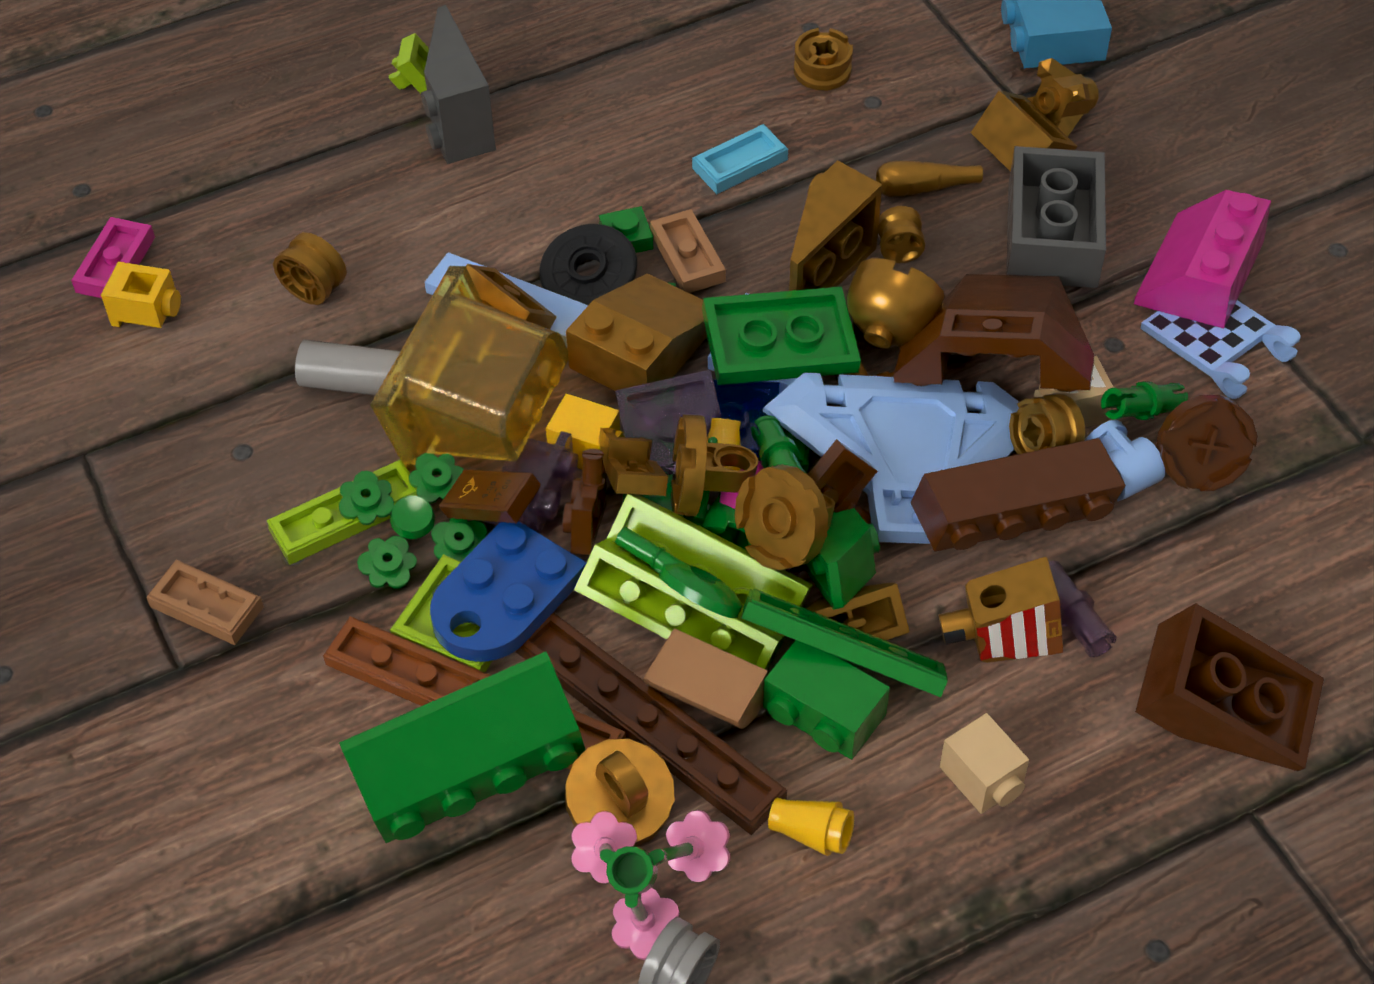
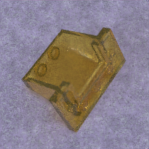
M449 266L370 406L408 471L416 470V460L424 453L450 454L452 456L517 462L535 424L542 417L543 409L553 389L559 384L561 373L568 361V350L562 336L558 332L484 304L466 266Z

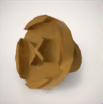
M607 739L588 747L574 761L565 784L566 810L574 827L582 822H591L593 816L598 812H611L618 822H627L636 830L637 840L633 847L652 840L666 825L675 800L674 780L664 759L649 746L631 739Z

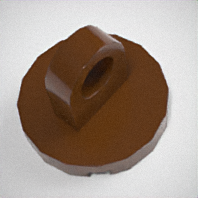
M1199 395L1182 402L1167 415L1158 432L1156 448L1160 452L1165 472L1178 486L1188 489L1187 487L1199 489L1200 491H1215L1233 483L1247 470L1252 461L1250 455L1253 451V445L1255 447L1257 445L1258 435L1253 419L1237 402L1221 395Z

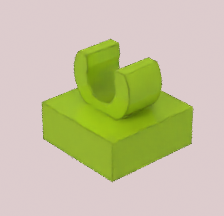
M416 33L402 39L399 56L394 58L391 63L398 71L390 74L389 79L398 89H404L412 84L421 94V92L427 90L424 71L429 48Z

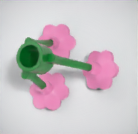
M701 810L691 811L686 815L684 821L672 823L666 832V838L670 847L655 849L650 853L642 848L633 847L637 840L634 827L627 822H618L616 817L607 811L596 813L591 822L577 824L571 834L572 841L576 846L571 855L573 866L580 872H590L594 880L599 883L609 882L615 890L625 894V898L620 899L613 909V915L617 923L612 929V938L618 947L630 948L635 957L646 960L654 942L666 925L675 917H679L680 913L677 904L672 899L660 898L657 891L651 888L657 879V866L668 861L672 869L684 871L691 881L702 882L711 876L712 871L725 869L730 861V853L726 848L730 838L727 826L719 821H711L709 815Z

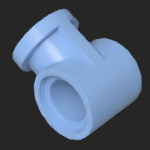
M1115 419L1098 426L1087 436L1086 440L1100 438L1126 485L1117 501H1121L1162 481L1165 477V467L1159 450L1149 439L1139 437L1131 441L1127 437L1128 431L1121 421Z

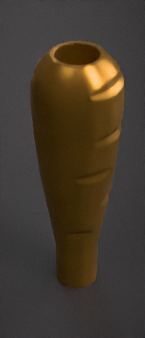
M891 161L882 164L877 169L876 181L882 184V194L888 197L915 195L961 184L982 183L983 168L981 165L954 166L920 161Z

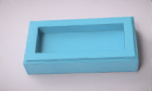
M762 124L693 157L692 169L717 195L787 161L788 148Z

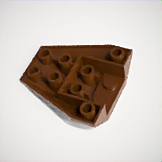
M966 274L943 300L942 309L933 320L913 339L901 347L894 371V383H912L916 386L942 385L950 352L964 356L1006 354L1016 358L1034 355L1040 356V388L1072 392L1091 389L1094 353L1059 276Z

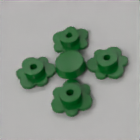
M431 453L420 455L415 463L416 470L412 471L409 475V483L412 487L417 488V496L403 497L395 505L393 499L389 496L392 493L391 483L387 480L378 481L377 476L371 471H361L354 477L353 482L347 481L341 485L340 494L343 498L339 502V512L343 517L347 519L358 518L361 524L370 525L374 523L376 517L384 518L390 515L391 526L399 535L392 536L386 541L380 538L371 540L368 545L369 551L359 556L357 561L358 569L362 574L369 576L370 584L373 587L381 588L388 584L390 587L398 589L408 584L410 580L409 571L416 567L417 559L413 553L408 552L409 545L406 539H418L431 531L432 540L436 544L434 547L435 557L440 560L444 554L462 562L486 537L485 525L476 520L467 522V519L451 518L449 523L440 522L434 526L435 514L430 504L437 502L439 499L443 500L464 470L462 467L455 465V459L452 455L442 454L439 457ZM391 559V561L385 562L384 560Z

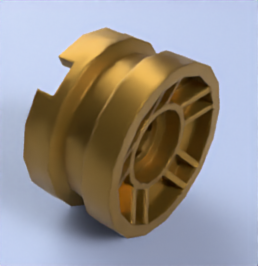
M815 28L800 35L795 43L794 75L798 82L807 88L823 91L836 89L847 83L851 77L853 45L849 44L848 36L832 28L829 29V33L819 32V28Z
M302 232L290 242L289 247L281 251L273 262L274 272L280 283L296 298L313 305L323 303L330 296L332 289L338 287L347 275L346 264L341 255L331 244L312 233Z
M1053 393L1042 397L1024 399L1017 403L1018 411L1011 413L1009 423L1010 439L1017 454L1077 443L1085 439V422L1080 408L1072 398L1063 393Z

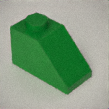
M855 508L833 513L830 528L827 530V537L820 553L808 564L803 565V568L833 610L843 608L876 574L874 554L879 553L880 544L874 525L872 523L867 524Z

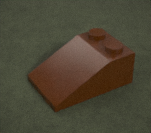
M1195 603L1158 624L1135 712L1178 737L1291 770L1301 771L1306 768L1324 678Z

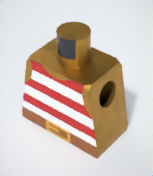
M1047 557L1038 558L969 580L965 584L968 608L938 614L945 645L975 639L980 661L985 663L1063 653L1060 599Z

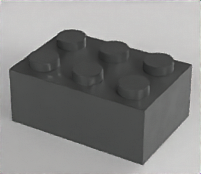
M1014 146L1008 184L1006 275L1059 276L1063 286L1098 288L1106 253L1105 152Z

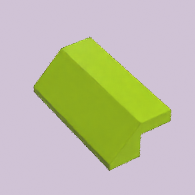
M627 494L607 538L594 545L574 590L665 639H668L675 628L767 670L787 636L742 619L743 607L737 618H728L690 601L662 581L659 573L651 569L649 564L616 545L617 535L624 527H627L660 548L664 547L666 552L681 561L707 571L728 585L736 593L743 606L750 589L753 590L755 588L802 607L813 585L786 570L779 571L764 567L752 558L747 550L639 494Z

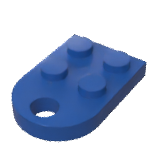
M519 521L517 523L500 522L435 590L430 604V615L433 631L438 642L449 653L468 661H493L510 655L519 649L570 595L587 562ZM463 623H474L480 627L476 634L469 637H459L453 633V630Z

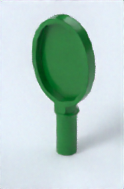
M624 527L617 535L616 545L649 564L651 569L659 573L661 580L677 593L721 616L728 618L738 617L743 605L736 593L722 580L705 570L681 561L666 552L664 547L660 548L627 527Z

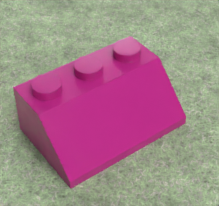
M1224 190L1178 212L1135 296L1134 305L1224 329L1264 243L1271 200L1255 197L1247 193Z

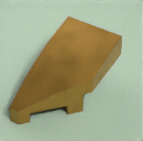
M600 427L599 446L600 450L604 453L603 464L615 492L620 494L666 496L668 475L656 461L650 460L652 440L642 437H617L615 435L616 430Z

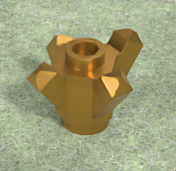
M1049 58L1039 62L1037 76L1041 78L1042 82L1036 95L1027 99L1068 137L1083 114H1087L1096 106L1099 91L1096 83L1091 78L1084 77L1081 74L1076 75L1053 58Z

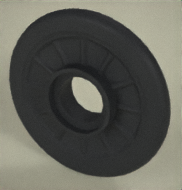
M601 224L576 226L555 238L544 252L539 270L541 285L546 290L589 305L594 299L635 279L637 256L628 238L612 227ZM586 260H597L600 263L599 269L590 276H581L576 272L578 266Z

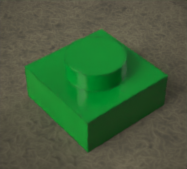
M642 206L599 215V224L612 227L623 233L633 245L636 253L654 249L653 235Z

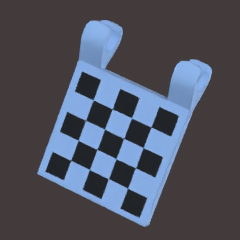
M1238 300L1224 329L1160 311L1155 312L1141 322V330L1209 375L1220 390L1231 399H1237L1247 392L1246 385L1242 383L1250 377L1248 368L1233 361L1263 341L1276 359L1281 362H1287L1297 355V349L1292 346L1297 344L1301 338L1300 333L1296 329L1289 326L1275 325Z

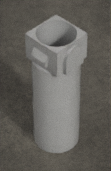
M303 340L297 351L295 378L297 384L302 387L404 399V404L432 407L442 383L440 353L436 350L411 348L410 352Z

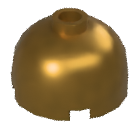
M871 258L859 264L851 281L847 295L850 317L855 326L864 333L865 340L870 344L880 348H889L891 345L903 346L921 332L941 311L944 304L942 302L945 298L944 291L933 279L913 267L910 268L907 275L893 270L896 261Z

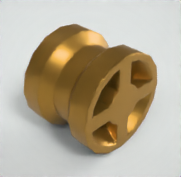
M896 206L887 209L879 216L878 234L881 238L880 251L885 259L896 261V263H907L917 259L924 252L926 243L921 231L922 221L915 209L907 206Z

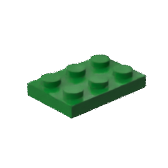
M842 287L703 298L702 313L717 385L792 379L800 377L803 373H820L821 376L859 373L861 358Z

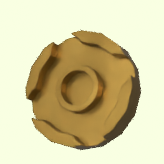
M683 414V418L680 417L678 420L672 461H676V480H671L673 512L680 515L696 516L700 509L703 490L739 492L742 483L748 477L756 475L758 465L756 454L750 449L739 445L707 443L704 416ZM724 466L738 467L744 471L731 470Z
M783 464L771 466L760 470L755 476L748 477L742 483L736 498L735 522L737 529L744 528L746 538L751 544L745 546L749 555L762 566L780 571L808 564L820 553L827 537V530L830 528L835 501L822 494L814 480L801 469Z

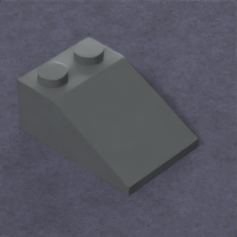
M447 6L438 7L424 71L427 90L421 92V99L425 112L429 118L431 117L432 122L426 124L430 145L433 150L439 148L446 163L450 164L495 151L496 145L489 85Z

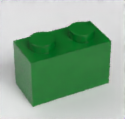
M795 640L764 679L763 708L767 709L769 714L779 723L787 726L794 725L812 736L814 741L826 751L839 752L853 760L886 716L890 687L833 654Z

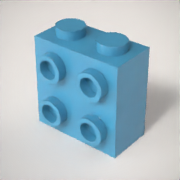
M1002 0V20L1005 25L1009 24L1011 47L1013 52H1019L1024 68L1038 67L1040 61L1053 58L1062 65L1106 60L1112 27L1101 0Z

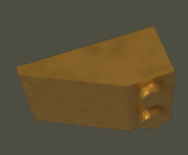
M838 160L827 171L819 173L814 177L808 188L806 203L790 259L789 291L837 287L862 261L877 249L882 184Z
M648 273L594 299L566 330L569 368L648 407L707 338L702 313L703 300Z

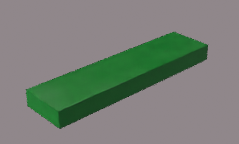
M755 588L749 591L743 606L742 619L938 697L942 696L948 682L946 668L943 663Z

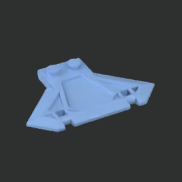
M803 373L763 408V412L774 416L783 428L820 457L826 453L837 439L867 460L878 471L863 491L867 493L871 523L877 531L879 542L930 544L910 503L925 473L1010 456L1015 450L1010 439L1009 423L1011 413L1017 412L1019 409L1017 405L1019 401L994 382L978 381L976 392H963L959 380H943L942 385L916 386L912 383H894V377L839 374L838 385H823L820 373ZM827 404L840 405V407L827 406ZM967 411H978L979 413H967Z

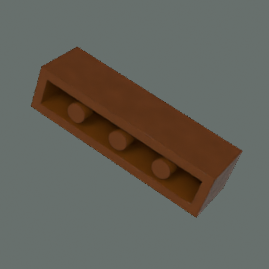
M1100 438L925 473L910 503L934 552L950 548L965 550L982 541L996 538L1010 540L1023 532L1041 528L1051 531L1073 521L1082 519L1096 521L1102 519L1112 512L1115 502L1126 485Z

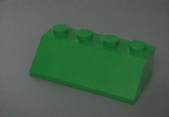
M547 651L339 742L371 817L385 843L395 839L406 840L422 832L426 825L446 816L456 817L463 815L473 809L477 802L497 793L508 794L521 788L528 779L548 770L559 771L572 765L577 757L586 750L580 729Z

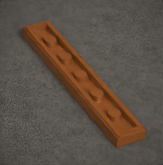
M351 616L323 655L327 666L420 706L491 676ZM571 709L580 729L585 749L607 739H626L625 731Z

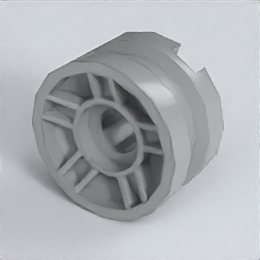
M675 917L666 925L654 942L642 967L638 984H705L717 959L720 940L706 932L700 935L693 932L692 924L679 917Z

